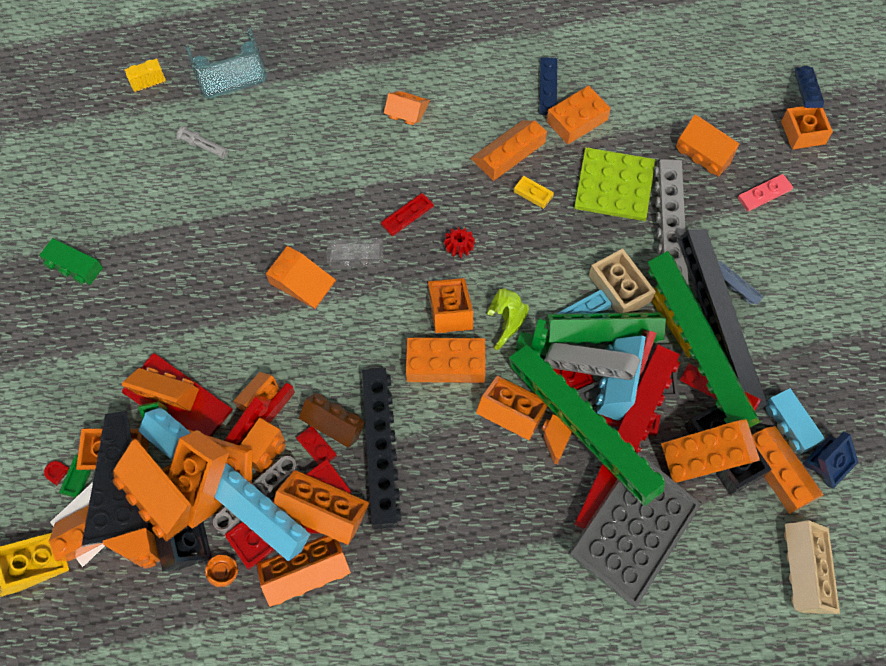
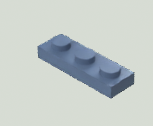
M722 261L718 262L723 278L730 283L729 287L732 290L742 293L744 295L743 298L750 304L754 303L756 305L762 301L764 296Z

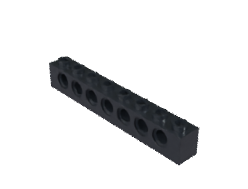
M386 368L362 370L372 527L373 530L398 527V521H401V509L396 507V501H400L399 488H395V481H398V469H394L393 461H397L396 449H392V442H396L395 430H391L390 423H394L393 411H389V405L393 404L392 392L388 393V386H391V375H387ZM376 388L383 389L380 393L373 392ZM377 406L384 407L380 412L374 410ZM378 425L386 426L381 431L375 429ZM381 443L387 445L383 450L377 449V446ZM380 463H387L388 467L381 470L378 468V465ZM383 482L390 484L387 489L379 488V485ZM384 502L391 503V507L387 510L380 508Z

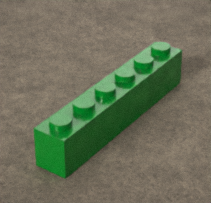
M661 312L547 314L546 328L548 332L546 337L551 343L562 344L563 342H570L572 344H581L582 342L599 344L601 341L613 343L619 338L642 336L643 331L647 330L657 333L653 342L656 343L657 340H664L666 318Z

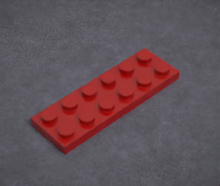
M327 459L306 474L346 493H352ZM241 522L224 535L248 570L275 551L274 548L244 522Z

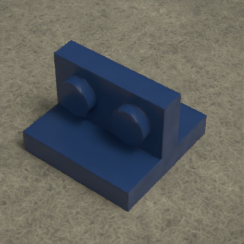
M844 431L837 439L828 436L804 461L807 468L822 474L826 485L832 489L858 463L851 434Z

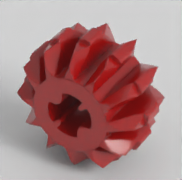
M459 226L457 230L451 228L450 233H446L444 246L447 253L452 252L453 257L459 254V257L462 258L463 253L468 256L469 251L474 250L475 239L472 231L467 232L466 227L463 230H460Z

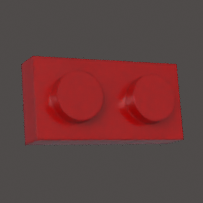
M312 426L296 437L297 441L318 465L326 459L330 462L337 457L333 449Z

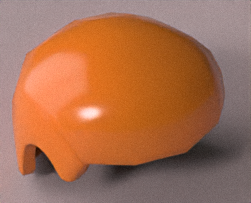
M216 555L209 560L205 567L206 578L215 587H226L232 584L238 574L235 559L227 555Z

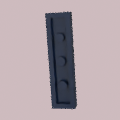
M541 57L539 115H547L548 110L557 105V58Z
M795 67V77L804 108H823L824 99L813 67Z

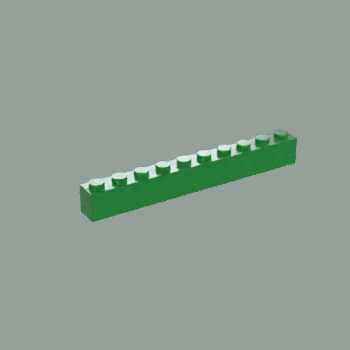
M666 251L650 260L648 264L651 269L648 272L653 280H657L658 284L656 287L659 293L665 295L666 300L664 303L669 311H673L674 316L672 319L676 326L682 328L683 332L680 334L685 343L689 342L691 346L689 352L694 360H698L700 365L697 367L701 375L707 377L709 382L706 385L711 394L715 393L718 399L715 401L717 407L721 412H725L727 416L724 418L726 424L747 419L750 428L760 423L754 408L673 256L669 251Z
M527 344L509 357L510 368L644 507L664 492L665 480L659 472H655L650 467L648 461L644 457H640L635 452L633 446L628 442L626 443L621 438L619 432L615 428H611L605 418L597 414L588 401H584L579 396L577 390L573 387L571 388L566 383L564 377L560 374L558 375L553 370L551 364L541 358L536 349H532Z

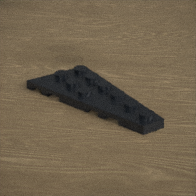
M127 411L105 414L81 547L103 543L104 540L143 528L148 529L147 522L139 514L140 509L136 505L132 506L126 498V492L123 489L119 490L113 483V470L132 442Z

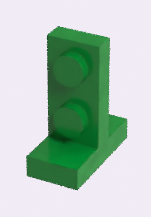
M538 319L534 335L520 331L515 351H519L528 344L532 349H536L539 352L541 358H545L551 342L546 338L548 329L545 328L546 321Z

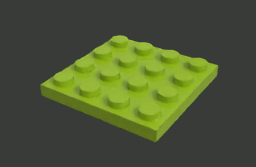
M585 148L574 209L646 221L655 159Z

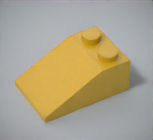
M51 533L0 547V597L19 592L69 571L67 561H55L49 543Z

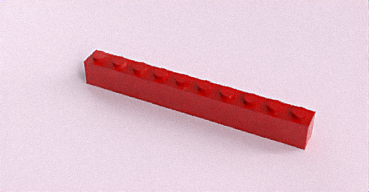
M657 345L637 387L635 403L626 412L617 430L621 438L633 446L635 452H641L642 448L639 447L641 440H646L650 431L647 429L648 424H653L658 414L654 411L657 406L660 407L665 398L662 393L664 389L668 390L672 383L671 373H676L680 362L677 361L680 354L660 345ZM603 463L575 521V525L583 529L617 480Z

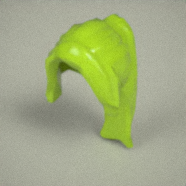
M506 288L498 289L486 313L493 316L497 311L498 314H502L505 321L502 334L493 347L496 351L501 349L507 340L521 328L529 311L528 304L522 303L520 296L516 292Z

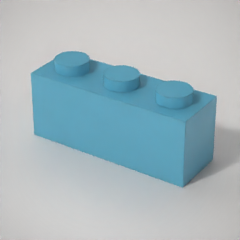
M791 388L771 397L767 401L766 411L768 415L774 417L778 423V430L786 435L790 448L796 451L798 455L813 449L825 440Z

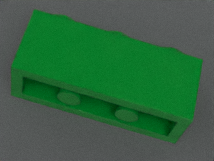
M53 238L39 254L44 261V266L51 270L53 268L57 269L65 277L72 276L81 285L83 283L91 285L103 269L98 260Z

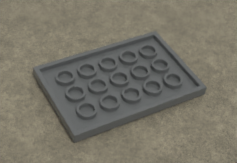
M636 452L640 457H644L640 452ZM646 457L644 458L648 461L650 467L663 476L665 480L664 492L644 507L617 479L568 552V555L635 608L641 602L701 506L700 502Z

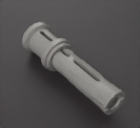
M184 125L177 132V139L188 142L192 147L198 146L222 159L228 154L227 148L201 137L199 132L188 130Z

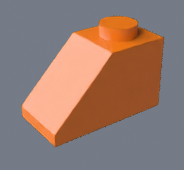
M553 414L550 420L546 419L542 430L545 431L543 438L552 460L558 465L572 431Z

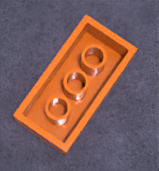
M407 338V382L485 383V338Z
M747 419L661 443L672 480L676 483L760 461Z

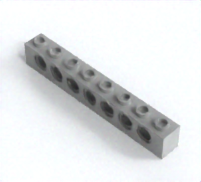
M660 159L658 167L656 166L654 170V177L658 179L655 183V192H658L655 206L659 208V212L656 214V223H659L657 239H660L657 254L661 255L669 251L688 284L687 264L678 238L686 232L682 160Z

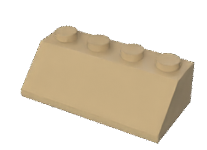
M809 520L785 524L784 538L788 547L789 581L792 585V604L795 611L802 613L840 614L829 528Z

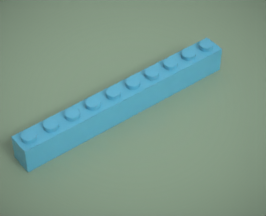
M161 407L146 412L139 432L172 461L179 438L191 433ZM227 463L225 464L215 498L287 561L301 553L310 533L242 477L240 473Z

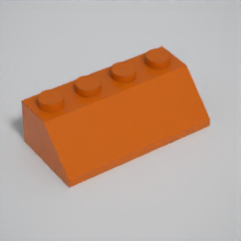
M522 120L470 159L495 181L545 144L547 131L535 120Z
M776 426L765 428L752 435L756 448L772 469L764 478L789 514L824 495Z
M296 470L292 472L276 491L274 504L295 522L347 545L356 534L369 506V502Z
M324 536L305 544L301 553L289 561L282 555H277L257 564L260 586L269 607L281 604L292 597L301 596L309 590L322 587L328 582L341 579L351 573L340 542L329 536Z

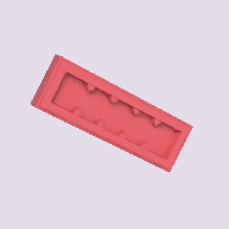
M782 174L740 194L738 200L747 211H750L791 191L793 186Z

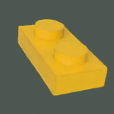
M525 176L521 178L514 188V193L543 209L554 195V192Z

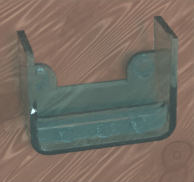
M251 27L247 28L251 41L245 42L241 46L242 55L210 64L205 56L193 58L189 45L185 46L200 90L205 98L212 99L259 85L266 81V70Z

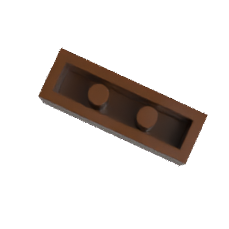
M317 393L305 399L298 418L347 448L357 442L365 424V421L360 419L358 415L346 411L339 404L332 403L325 396Z

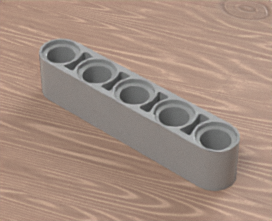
M551 343L544 359L554 369L624 380L634 379L640 363V359L634 354L561 343Z
M284 456L256 479L252 485L267 498L271 499L294 470L299 471L298 465L291 456ZM286 465H293V468L291 470L284 471V467ZM277 478L275 484L268 485L270 479ZM226 507L216 514L213 519L214 527L223 535L242 522ZM229 520V524L225 528H220L222 521Z

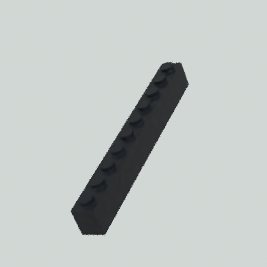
M707 229L687 230L678 238L702 312L743 390L761 399L755 411L757 412L768 405Z

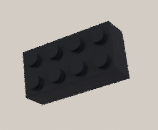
M717 405L691 418L685 428L690 435L725 425L724 418L727 416L724 411L721 412ZM757 448L760 461L715 472L731 496L762 479L772 470Z

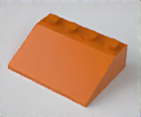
M134 439L113 470V483L119 490L123 489L126 492V498L132 506L136 505L140 509L139 514L145 522L150 521L154 526L152 529L157 537H163L165 541H168L188 525L191 504L141 444Z

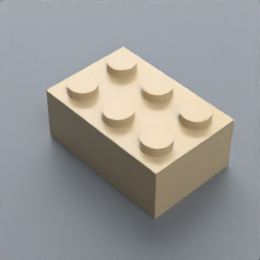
M623 248L591 265L589 277L596 287L604 292L616 313H632L652 302L656 291Z

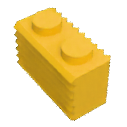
M157 58L124 69L134 92L166 81Z

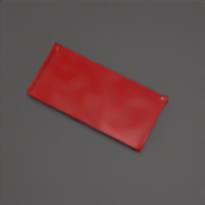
M155 353L141 367L144 370L147 367L159 371L158 374L163 376L165 373L174 375L176 380L182 381L184 378L194 382ZM196 382L193 385L199 391L191 411L162 403L168 408L167 413L186 429L191 431L198 430L210 437H213L233 411L232 408ZM125 387L122 390L125 396H128L139 405L159 402L137 395Z

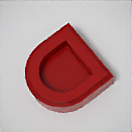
M53 461L45 467L44 476L57 486L65 477L69 468L59 461Z

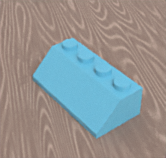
M645 336L619 338L612 345H608L606 350L634 354L640 359V363L633 380L605 376L601 378L599 383L601 392L596 399L598 414L619 421L635 403Z

